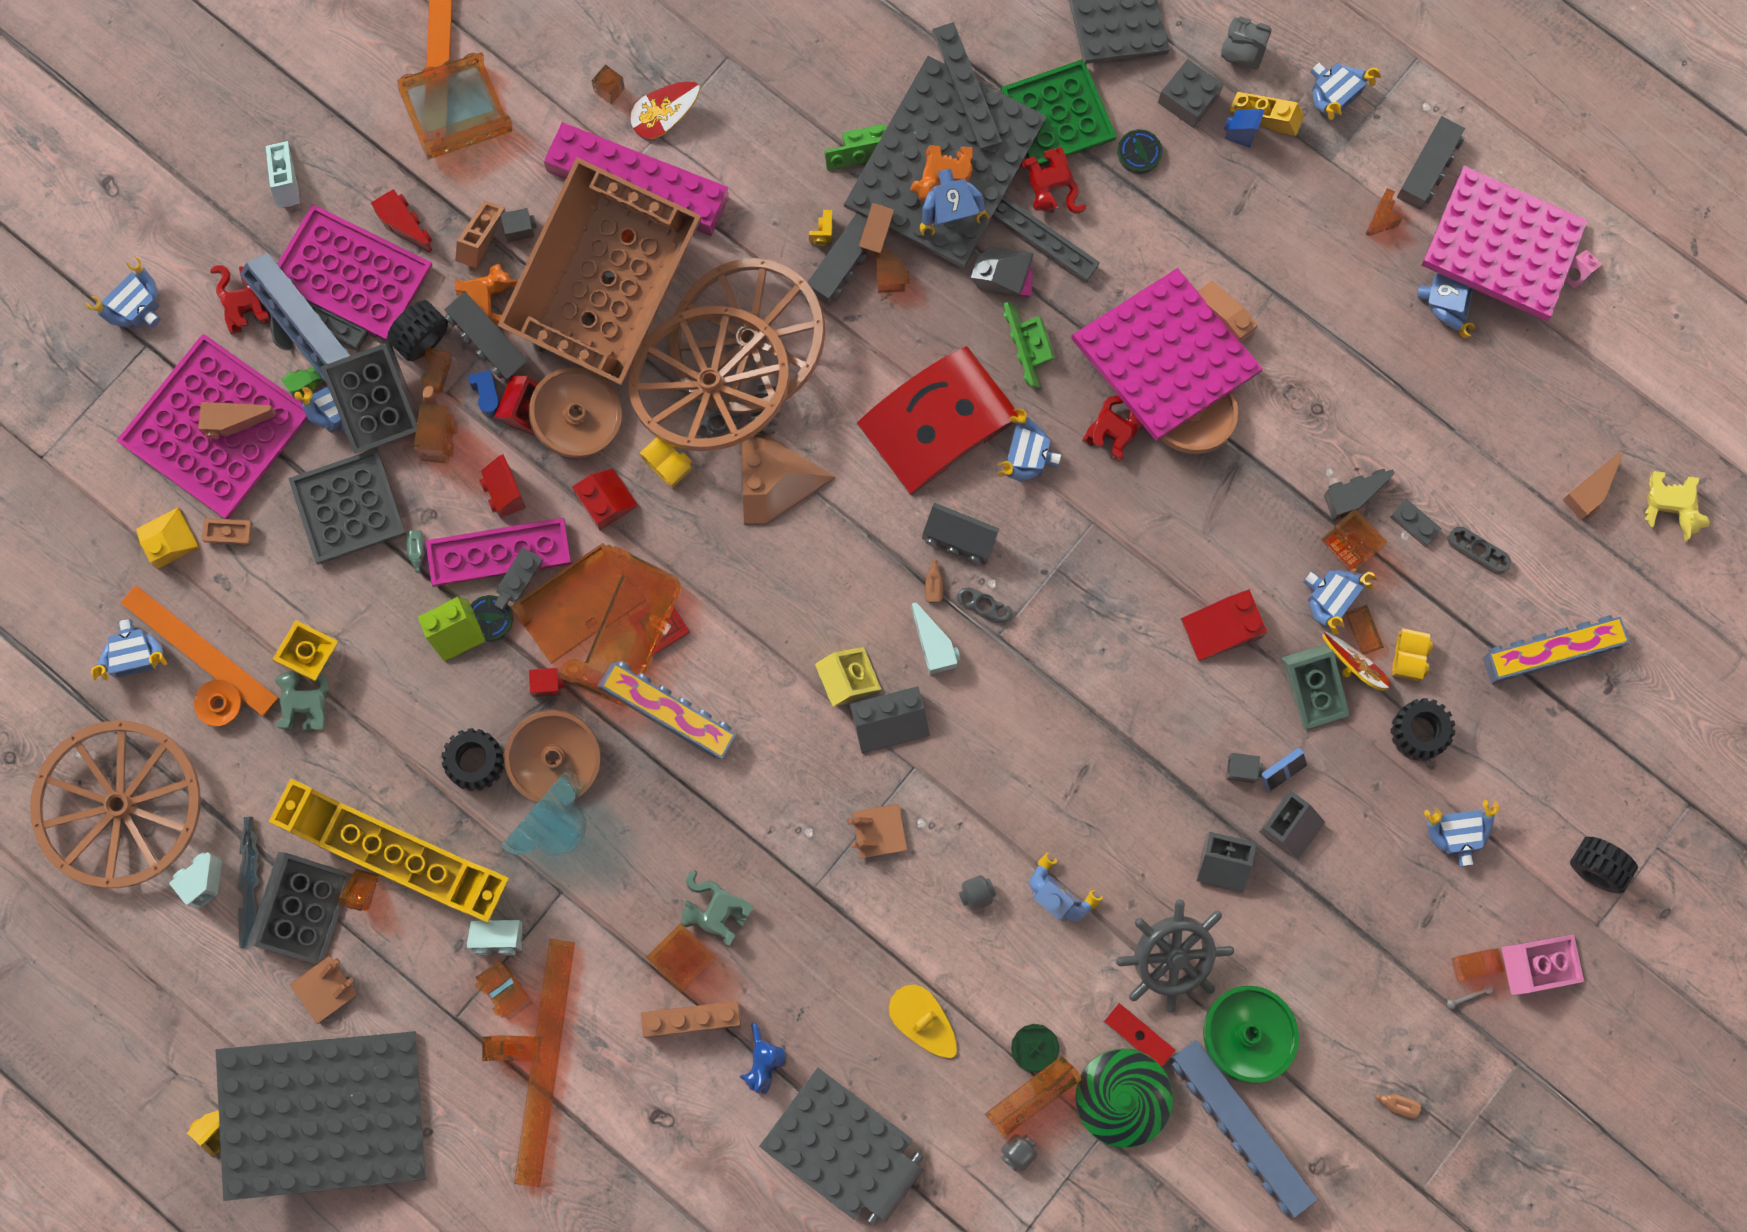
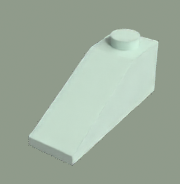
M288 141L266 146L270 189L277 207H290L300 204L299 189Z
M912 603L911 610L929 675L956 668L957 661L960 660L958 648L953 647L951 640L917 603Z

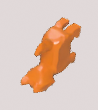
M930 145L925 150L927 160L921 180L912 183L910 191L916 193L920 201L925 202L927 194L931 192V188L941 185L938 172L946 169L952 170L954 181L965 179L969 183L973 170L971 164L973 147H961V151L956 152V156L959 158L957 160V158L952 159V156H942L940 146Z
M496 264L490 267L489 275L486 277L468 281L455 280V291L457 295H461L466 291L497 326L502 315L492 313V296L515 287L518 279H511L509 274L502 270L501 265Z

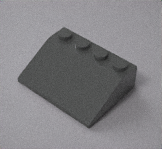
M391 342L320 367L354 454L424 429Z
M278 852L247 944L312 964H319L326 957L353 874L286 852Z

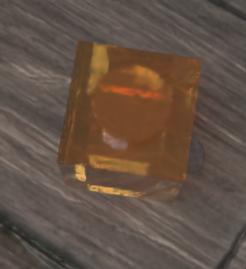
M606 64L591 80L594 92L610 104L625 89L623 77Z

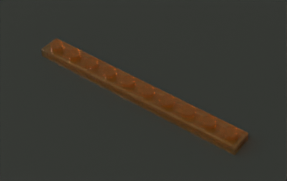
M549 939L514 1184L540 1187L575 942Z

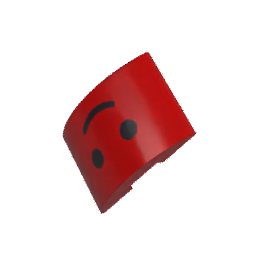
M966 346L940 359L902 384L866 413L857 422V425L908 493L912 495L948 470L951 464L981 443L985 444L1012 425L1013 422L1010 421V417L1015 416L1018 418V414L1014 411L1015 408Z

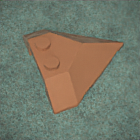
M754 435L742 442L744 524H768L776 516L785 510H789L817 491L819 487L835 479V476L768 435Z

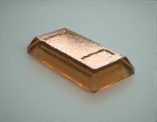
M1367 605L1345 612L1362 655L1384 648Z

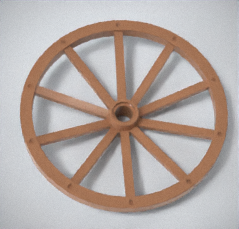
M761 258L739 259L712 269L697 280L686 292L674 315L699 308L694 304L696 299L718 280L725 291L731 307L740 309L726 276L747 270H759L751 313L758 318L767 271L784 276L796 284L763 320L769 326L801 290L806 296L812 310L813 321L774 330L778 337L814 329L813 342L806 361L786 353L788 362L801 368L798 374L789 382L784 400L786 401L808 381L822 355L825 342V319L818 297L810 285L796 271L772 260ZM722 319L707 320L720 327ZM739 322L741 326L739 329L729 324L727 331L735 335L736 338H726L724 347H736L721 358L719 370L747 344L746 341L750 336L755 337L759 332ZM679 327L670 333L669 348L671 358L684 364L681 351L691 350L688 342L681 343L682 328ZM766 338L739 363L736 374L745 372L750 354H753L758 369L764 368L765 365L759 352L761 349L777 356L774 348L764 342L767 340ZM717 339L696 341L699 349L715 348ZM675 369L681 382L692 381L689 376ZM769 375L761 378L768 396L762 399L770 402L775 390ZM741 382L732 384L731 388L739 390ZM728 396L727 401H724L729 413L748 414L764 410L747 402H735L736 398ZM710 399L708 406L719 410L715 400Z
M704 306L674 315L657 326L644 339L629 371L628 388L636 415L645 428L655 437L680 449L715 451L732 447L748 440L771 422L785 400L789 387L790 369L786 351L780 338L762 319L747 311L733 307ZM704 319H722L712 366L707 368L688 323ZM729 320L744 323L757 330L759 333L719 371ZM681 327L701 372L694 371L654 347L666 335ZM764 338L770 342L776 352L779 364L726 377ZM649 354L696 380L688 382L639 383L643 365ZM779 373L778 384L770 402L726 386ZM695 390L653 418L644 409L640 398V392ZM726 394L761 407L764 410L751 423L737 430L721 395ZM703 396L688 437L674 434L658 425ZM710 399H714L731 433L714 438H696Z
M114 720L93 724L82 728L63 740L42 764L36 776L31 794L30 816L33 832L47 859L70 878L101 888H124L138 885L160 875L177 861L189 845L195 833L200 815V786L196 771L186 753L175 741L159 730L132 721ZM118 731L115 792L82 742L99 734ZM126 731L151 737L158 741L160 745L125 791ZM75 747L108 796L105 797L50 776L61 759ZM166 749H168L180 764L186 780L132 797ZM47 783L104 804L101 807L45 821L43 819V799ZM188 787L189 806L185 825L135 807L136 804ZM122 799L124 803L123 808L120 811H116L115 804L118 800ZM107 813L65 859L59 855L48 837L46 828ZM131 814L181 831L174 846L158 862L130 816ZM114 819L105 878L88 875L71 866ZM123 819L150 867L133 875L114 878Z

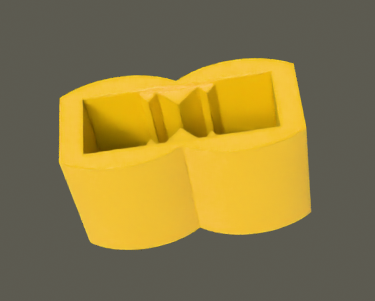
M656 437L640 452V457L673 489L692 471V466L690 465L692 461L685 453L679 454L674 449V446Z
M1401 629L1398 632L1391 676L1417 682L1421 681L1423 677H1427L1429 663H1426L1427 654H1431L1433 647L1430 634L1408 629Z

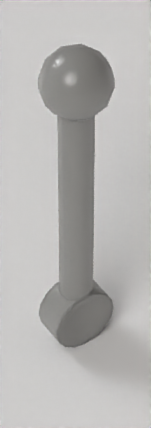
M1485 985L1482 990L1457 1000H1448L1447 1007L1454 1009L1457 1004L1483 994H1492L1493 987Z

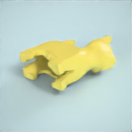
M1653 471L1650 475V490L1647 495L1649 506L1645 511V514H1647L1645 520L1648 521L1651 528L1654 527L1658 511L1675 513L1679 516V523L1685 542H1688L1691 535L1697 534L1700 529L1710 526L1708 517L1699 513L1697 497L1699 478L1688 476L1683 486L1673 484V486L1667 485L1666 487L1662 482L1666 473Z

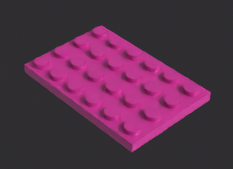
M314 204L310 207L278 261L281 270L292 280L293 285L306 298L307 302L333 313L387 341V333L391 325L410 306L433 266L432 262Z

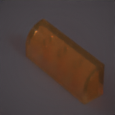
M1061 1056L987 1111L985 1116L996 1132L1004 1139L1081 1081V1077L1075 1067Z

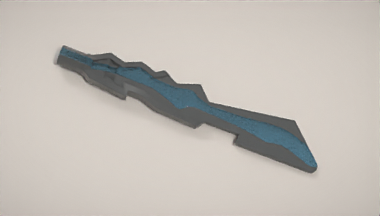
M244 817V829L241 833L239 854H242L239 889L243 891L244 909L239 908V947L241 949L248 945L247 942L258 913L254 889L261 883L257 875L260 867L258 862L260 852L256 847L258 837L254 833L253 817Z

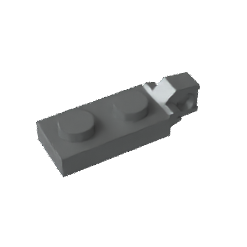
M522 547L498 586L499 588L496 592L500 595L494 605L504 611L509 601L515 603L517 599H520L543 559Z

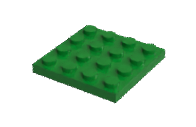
M1083 59L1001 87L1002 94L1047 116L1027 153L1028 158L1034 156L1040 166L1050 163L1043 156V153L1054 148L1056 150L1062 147L1066 157L1116 140L1117 136Z

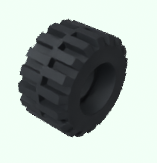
M419 301L408 307L396 318L387 333V341L391 342V345L407 361H415L428 354L441 341L448 328V321L429 301Z
M1422 698L1419 701L1418 699L1413 700L1400 709L1392 720L1391 734H1394L1392 741L1393 743H1398L1397 750L1399 752L1403 750L1405 752L1404 756L1407 758L1413 756V760H1429L1444 752L1453 741L1451 738L1455 735L1456 731L1452 730V727L1455 726V721L1450 720L1452 716L1450 711L1447 713L1444 711L1445 705H1437V700L1432 699L1428 701V698ZM1414 718H1424L1432 724L1434 738L1431 742H1424L1415 737L1411 728Z
M467 728L468 731L466 732L463 730L458 731L459 735L456 737L452 735L449 744L445 743V752H442L441 755L443 758L442 767L445 769L446 775L458 787L465 788L468 791H474V789L481 791L484 790L483 787L485 786L491 787L493 785L492 782L500 778L499 773L503 772L504 767L502 764L505 763V758L502 754V748L488 732L485 733L481 729L475 731L473 728ZM470 748H482L486 753L484 766L480 770L471 773L462 770L460 760L463 753Z
M1590 836L1584 837L1570 861L1571 867L1583 879L1600 889L1618 894L1625 892L1638 870V864L1624 850L1606 840Z

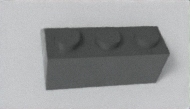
M934 502L923 531L922 539L926 540L925 543L935 548L941 546L954 556L961 554L968 557V560L974 564L981 565L983 563L986 565L997 540L999 528Z
M918 686L850 704V712L861 753L930 736L925 708Z

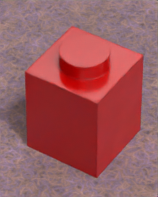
M558 668L529 670L530 694L532 697L561 695V688L565 687L564 675L560 674Z

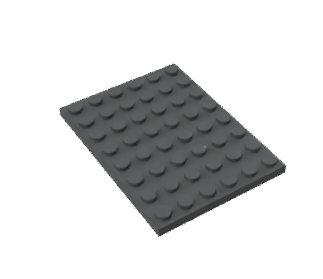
M927 56L846 199L844 207L860 214L868 219L872 203L894 209L889 227L891 232L964 269L1047 116L978 81L1002 140L1001 145L980 152L945 64ZM930 145L940 146L942 156H952V159L957 158V160L959 158L956 156V152L961 151V147H973V157L971 159L973 170L969 183L982 193L985 211L990 217L988 220L984 215H981L979 217L980 223L973 217L934 226L933 222L935 234L931 235L930 228H927L924 231V236H922L919 227L922 223V211L925 202L920 201L918 195L911 192L910 188L914 181H919L923 177L927 160L925 150Z
M416 1031L215 1049L223 1201L426 1179Z

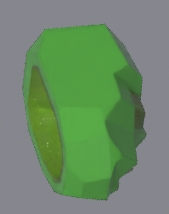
M314 368L298 369L295 372L291 371L281 378L294 398L296 392H300L304 397L302 387L310 388L313 391L323 382L322 377Z

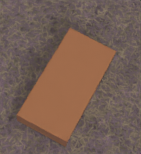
M872 203L859 244L860 248L881 254L895 211L894 209Z

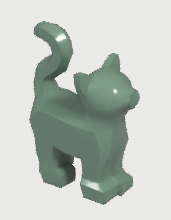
M327 661L324 667L330 665L329 661ZM291 671L276 676L275 682L282 690L280 699L282 720L277 722V728L292 730L296 715L306 714L307 720L303 723L302 730L315 731L316 729L324 731L326 720L324 706L326 693L329 688L326 677L320 673L316 680L319 684L317 690L297 691L300 674Z
M692 870L686 877L687 887L692 892L697 893L710 890L713 893V897L705 912L696 904L686 900L681 924L684 927L699 926L707 933L721 936L724 938V944L729 947L735 935L725 926V921L729 916H733L737 919V923L743 926L754 906L742 898L732 896L716 882L708 880L696 883L697 871Z

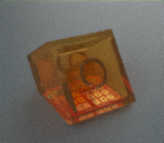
M1356 509L1351 511L1321 538V541L1352 574L1371 560L1387 543Z

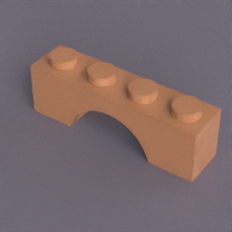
M738 1001L641 1012L644 1038L741 1027Z

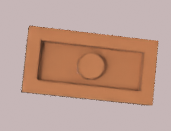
M204 518L202 541L204 543L250 545L253 523L247 520Z

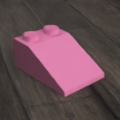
M1574 934L1501 947L1511 995L1584 982Z

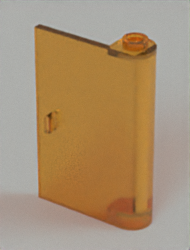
M604 543L600 544L510 606L551 664L643 601L642 596L617 564L614 558L617 554L610 544L607 546Z

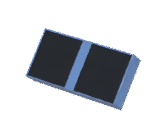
M1297 748L1261 774L1264 786L1269 792L1307 766L1305 754L1300 748Z

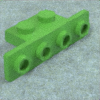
M873 125L868 128L843 132L844 146L824 151L827 170L830 171L867 163L887 129L886 125Z
M1006 302L1004 303V317L1010 323L1012 329L1010 336L1019 351L1017 352V358L1025 370L1023 374L1024 380L1028 386L1039 390L1042 386L1036 367L1056 359L1043 318L1037 316L1021 323L1016 306Z

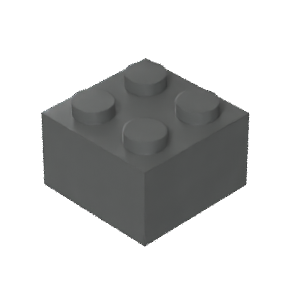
M1187 59L1161 91L1158 103L1194 128L1220 96L1224 84Z

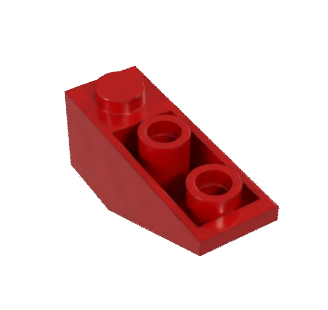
M392 189L371 202L375 213L387 230L428 253L433 251L430 242H432L430 235L426 229L421 231L418 225L421 222L414 211L410 213L406 208L409 204L403 194L398 196L396 191Z

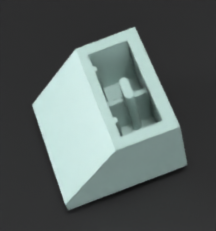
M209 852L196 856L192 860L193 864L187 869L183 868L173 875L174 879L169 883L187 906L200 910L218 895L222 860Z
M490 920L488 923L484 921H471L467 948L472 950L473 954H477V956H491L492 952H498L502 956H515L516 951H522V922L520 920Z

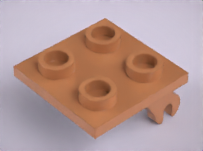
M899 804L852 812L853 819H847L848 825L852 824L855 826L857 842H852L851 846L852 848L859 849L860 859L907 851Z
M328 956L290 984L317 1024L358 995L352 987L354 980L352 978L347 980L338 967V964H340L339 959L333 960L331 956Z

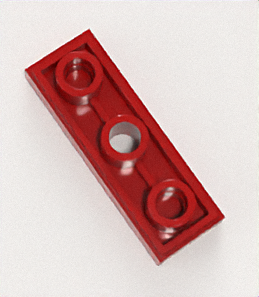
M1120 1003L1116 1005L1103 1021L1136 1050L1152 1057L1161 1067L1175 1051L1171 1045ZM1137 1031L1143 1034L1142 1040L1136 1039L1135 1033Z

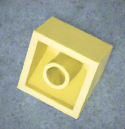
M864 647L834 652L815 664L832 707L851 703L881 690Z

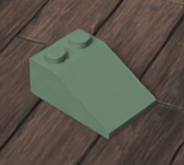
M1324 644L1282 657L1286 678L1305 730L1350 716L1334 651L1329 646Z

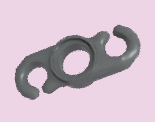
M720 411L712 412L702 421L700 428H706L707 438L712 437L713 434L724 433L729 429L726 422L720 428H715L711 424L715 417L723 418ZM738 414L737 417H731L734 424L739 423L742 420L744 414ZM698 434L696 438L704 439L705 437Z
M970 587L962 588L957 594V601L960 605L964 604L963 595L966 593L971 594L972 600L966 603L965 606L975 610L980 616L998 623L1008 622L1012 617V609L1008 605L1005 607L1006 616L999 617L997 611L1003 608L1004 604L995 601L989 594ZM982 599L990 601L991 609L988 611L980 610L978 602Z

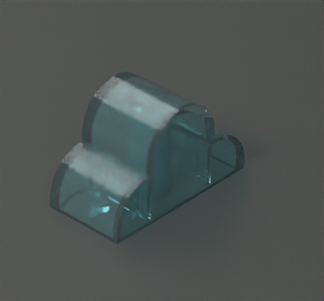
M568 768L501 844L503 849L512 854L524 855L539 847L551 855H565L577 847L585 835L587 824L583 812L575 805L580 795V783L572 770Z

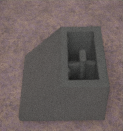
M1290 790L1285 794L1259 832L1298 860L1325 821L1308 802Z
M1209 832L1205 837L1196 881L1243 893L1252 868L1257 843Z

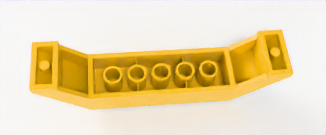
M291 778L269 820V823L328 852L487 923L510 879L340 803Z

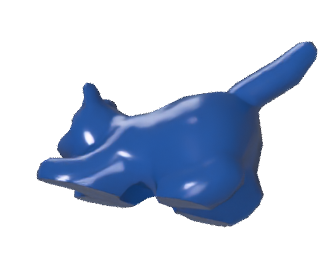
M753 1022L751 1024L755 1043L753 1065L751 1071L745 1075H740V1078L745 1081L750 1090L756 1093L761 1091V1093L766 1094L772 1084V1071L782 1067L786 1057L783 1048L776 1047L770 1042L761 1039L760 1029Z

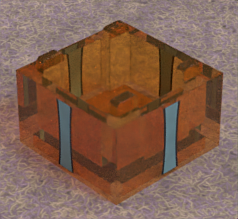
M498 960L475 977L478 980V983H476L477 989L490 997L495 1005L493 1008L494 1013L497 1016L500 1015L501 1018L510 1020L533 1003L509 967L501 960Z

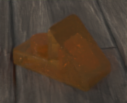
M1388 188L1385 190L1365 235L1371 236L1399 226L1403 218L1391 213L1395 204V200L1392 199L1395 191Z
M356 869L341 893L338 905L358 911H367L370 907L379 875Z

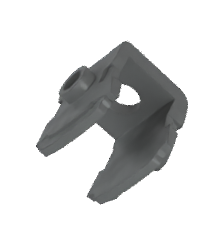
M1242 16L1235 17L1229 26L1228 37L1223 43L1221 57L1226 62L1245 64V66L1257 70L1267 47L1272 31L1271 27L1263 23L1256 25L1251 23L1250 19Z

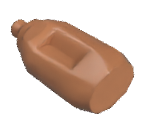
M427 386L424 388L422 395L423 409L427 413H434L437 407L435 391L432 386Z
M937 559L932 560L933 564L926 575L925 598L928 603H941L943 599L944 577L937 565Z
M1377 1094L1375 1096L1376 1100H1380L1383 1106H1386L1393 1113L1410 1119H1417L1419 1116L1421 1104L1416 1100L1398 1094H1386L1383 1096Z

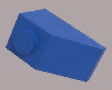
M1236 110L1233 118L1228 117L1224 130L1228 132L1225 139L1250 148L1265 110Z

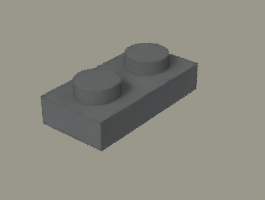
M1408 499L1390 517L1424 547L1442 529Z

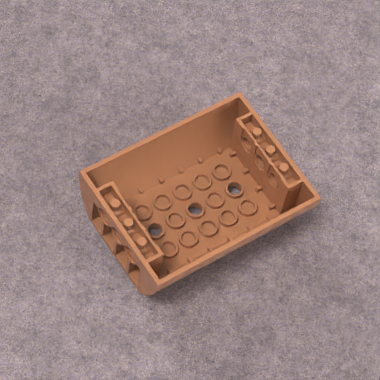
M576 157L497 326L617 384L623 385L702 216ZM626 231H633L634 239L630 243L623 241V234ZM607 272L614 273L615 279L611 284H605L603 281V277ZM589 313L594 314L595 322L590 326H586L584 324L585 315Z

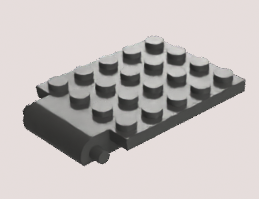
M818 1067L759 1146L853 1220H855L864 1206L867 1207L872 1213L866 1220L872 1225H875L879 1218L885 1222L889 1219L923 1172V1169L919 1166V1163L924 1158L922 1155L915 1152L912 1158L909 1159L903 1154L913 1139Z

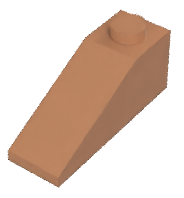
M483 201L457 240L455 261L474 268L478 267L486 255L502 219L501 213L505 212V207Z
M1211 281L1198 290L1206 304L1238 341L1242 343L1254 334L1258 324L1243 306L1216 283Z
M201 402L198 429L206 438L219 439V436H229L276 416V412L271 405Z
M1620 452L1563 499L1580 520L1587 515L1589 518H1592L1601 510L1599 505L1605 501L1623 456Z

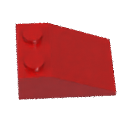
M1250 589L1229 596L1181 618L1198 661L1261 639L1267 633Z

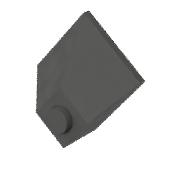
M990 247L977 257L971 278L981 290L1020 296L1033 253Z

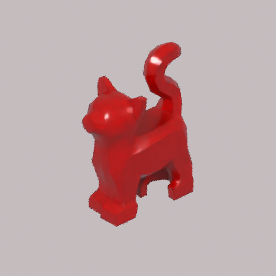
M1062 147L1056 150L1053 148L1043 153L1044 158L1050 162L1049 168L1042 170L1034 156L1021 163L1022 169H1028L1031 187L1036 195L1033 203L1035 211L1045 212L1050 210L1052 213L1055 212L1058 204L1050 190L1064 186L1070 188L1066 198V206L1069 211L1074 214H1080L1086 210L1085 204H1075L1079 194V187L1072 176L1071 170L1068 168L1067 157Z
M216 265L210 269L211 274L220 273L222 276L216 285V294L224 308L225 322L231 335L242 332L241 326H249L248 320L243 318V314L251 311L254 312L255 317L263 325L270 323V314L266 312L263 303L242 277L241 280L246 288L227 292L225 287L230 282L231 276L229 269L223 265ZM239 266L240 273L243 269L242 266Z
M1111 396L1103 402L1096 421L1089 426L1082 441L1091 447L1095 444L1101 449L1104 445L1103 438L1105 436L1113 439L1115 442L1112 447L1111 458L1121 462L1124 457L1123 449L1133 441L1137 431L1144 426L1131 411L1128 421L1111 410L1112 405L1122 404L1123 401L1119 396Z

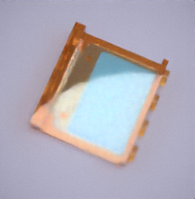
M482 52L467 54L464 58L456 61L448 60L441 66L435 68L427 67L416 74H405L397 80L398 91L427 160L512 132L511 119L509 115L506 116L485 68Z

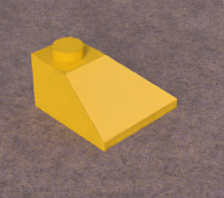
M179 507L136 529L140 544L149 562L157 569L200 548Z
M295 620L272 661L315 682L337 646L338 641Z
M217 1110L196 1119L187 1132L191 1139L212 1158L220 1151L219 1113Z

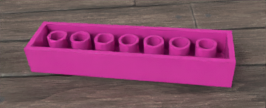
M563 122L544 159L547 172L567 179L575 159L578 157L701 215L702 219L696 230L712 236L729 198L727 186Z

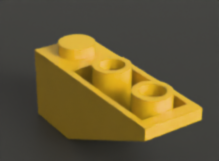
M1237 92L1229 109L1232 114H1235L1236 110L1263 109L1265 111L1260 121V126L1274 132L1294 136L1297 135L1304 119L1298 102Z

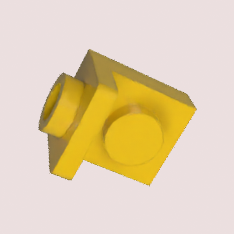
M823 210V218L819 217L818 231H809L810 243H814L817 246H825L827 243L832 244V210Z

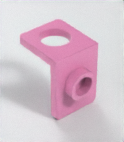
M1584 250L1572 260L1569 270L1576 268L1580 271L1581 276L1579 280L1571 279L1568 271L1565 281L1573 289H1576L1602 264L1588 250Z

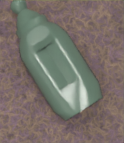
M421 530L408 531L406 535L407 556L411 564L416 568L415 572L420 573V567L425 558L424 535Z

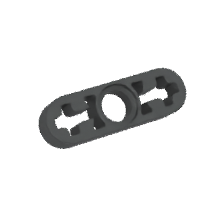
M1456 527L1448 535L1447 540L1452 548L1493 573L1501 574L1511 565L1510 556L1506 552L1464 527ZM1460 533L1463 535L1462 540L1464 541L1458 543L1455 540L1456 536ZM1470 539L1473 540V542L1468 546V549L1465 548ZM1474 545H1482L1485 549V554L1477 556L1473 551ZM1490 552H1493V554L1490 556L1492 558L1486 561L1485 559L1489 556ZM1498 558L1503 559V565L1500 567L1496 566L1497 562L1495 560Z

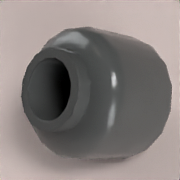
M979 875L962 883V891L959 892V896L963 906L968 905L970 909L978 910L992 904L996 893L990 879H985Z
M1014 1134L1001 1148L1003 1154L1001 1158L1014 1171L1017 1169L1025 1170L1037 1157V1151L1034 1149L1037 1144L1027 1134L1024 1137Z

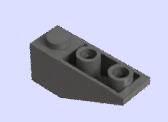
M1380 469L1373 472L1372 476L1366 478L1361 475L1352 478L1350 483L1342 484V482H1337L1330 485L1324 494V498L1332 519L1337 520L1355 514L1395 474L1393 469L1389 471Z

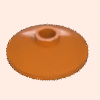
M217 679L206 682L198 689L194 697V710L197 717L203 723L214 727L224 726L232 722L241 708L239 691L233 684L225 680ZM219 700L223 701V706L221 708H217L216 706Z

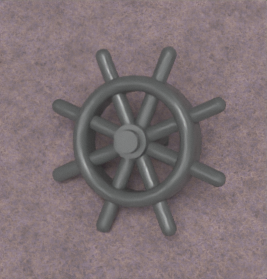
M1178 899L1175 902L1173 917L1165 918L1152 926H1149L1141 918L1136 919L1135 926L1144 934L1136 946L1135 955L1118 957L1116 959V964L1120 967L1135 965L1137 974L1142 980L1129 994V999L1137 1001L1148 989H1151L1158 994L1166 995V1009L1168 1012H1174L1177 995L1187 993L1199 985L1207 993H1213L1215 986L1206 978L1214 966L1216 957L1234 954V948L1231 946L1216 947L1211 934L1208 932L1222 918L1221 912H1213L1201 924L1193 918L1184 916L1185 902ZM1182 931L1193 932L1182 943ZM1201 939L1202 949L1189 950ZM1155 945L1160 948V953L1150 954ZM1199 959V962L1193 967L1189 960ZM1161 963L1151 974L1149 973L1148 964ZM1183 969L1187 975L1178 979L1179 970ZM1169 970V980H1159Z

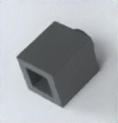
M528 208L501 213L504 232L508 242L534 237L533 229L537 228L534 215L529 214Z
M1231 753L1228 756L1226 780L1255 783L1258 777H1262L1263 763H1260V756Z

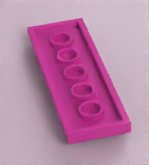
M559 518L426 540L432 586L438 587L504 576L522 547L543 559L538 570L572 564L565 519Z

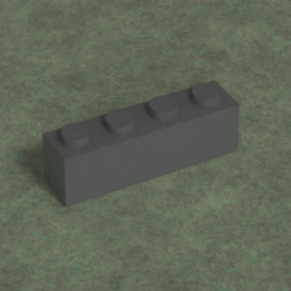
M1441 116L1397 198L1418 209H1421L1424 203L1429 205L1435 194L1432 188L1434 185H1440L1445 176L1442 173L1444 166L1449 168L1455 157L1452 155L1454 148L1459 150L1465 139L1461 136L1465 130L1464 127Z
M858 213L853 217L807 282L818 299L828 306L833 300L836 302L843 292L841 288L845 283L849 284L855 275L854 270L858 265L862 266L868 257V254H866L868 250L859 247L867 219Z
M466 291L444 309L447 313L444 316L453 327L457 325L463 331L460 335L468 344L473 342L478 348L475 351L484 362L487 359L493 365L491 370L499 379L504 377L507 380L527 363L524 356Z

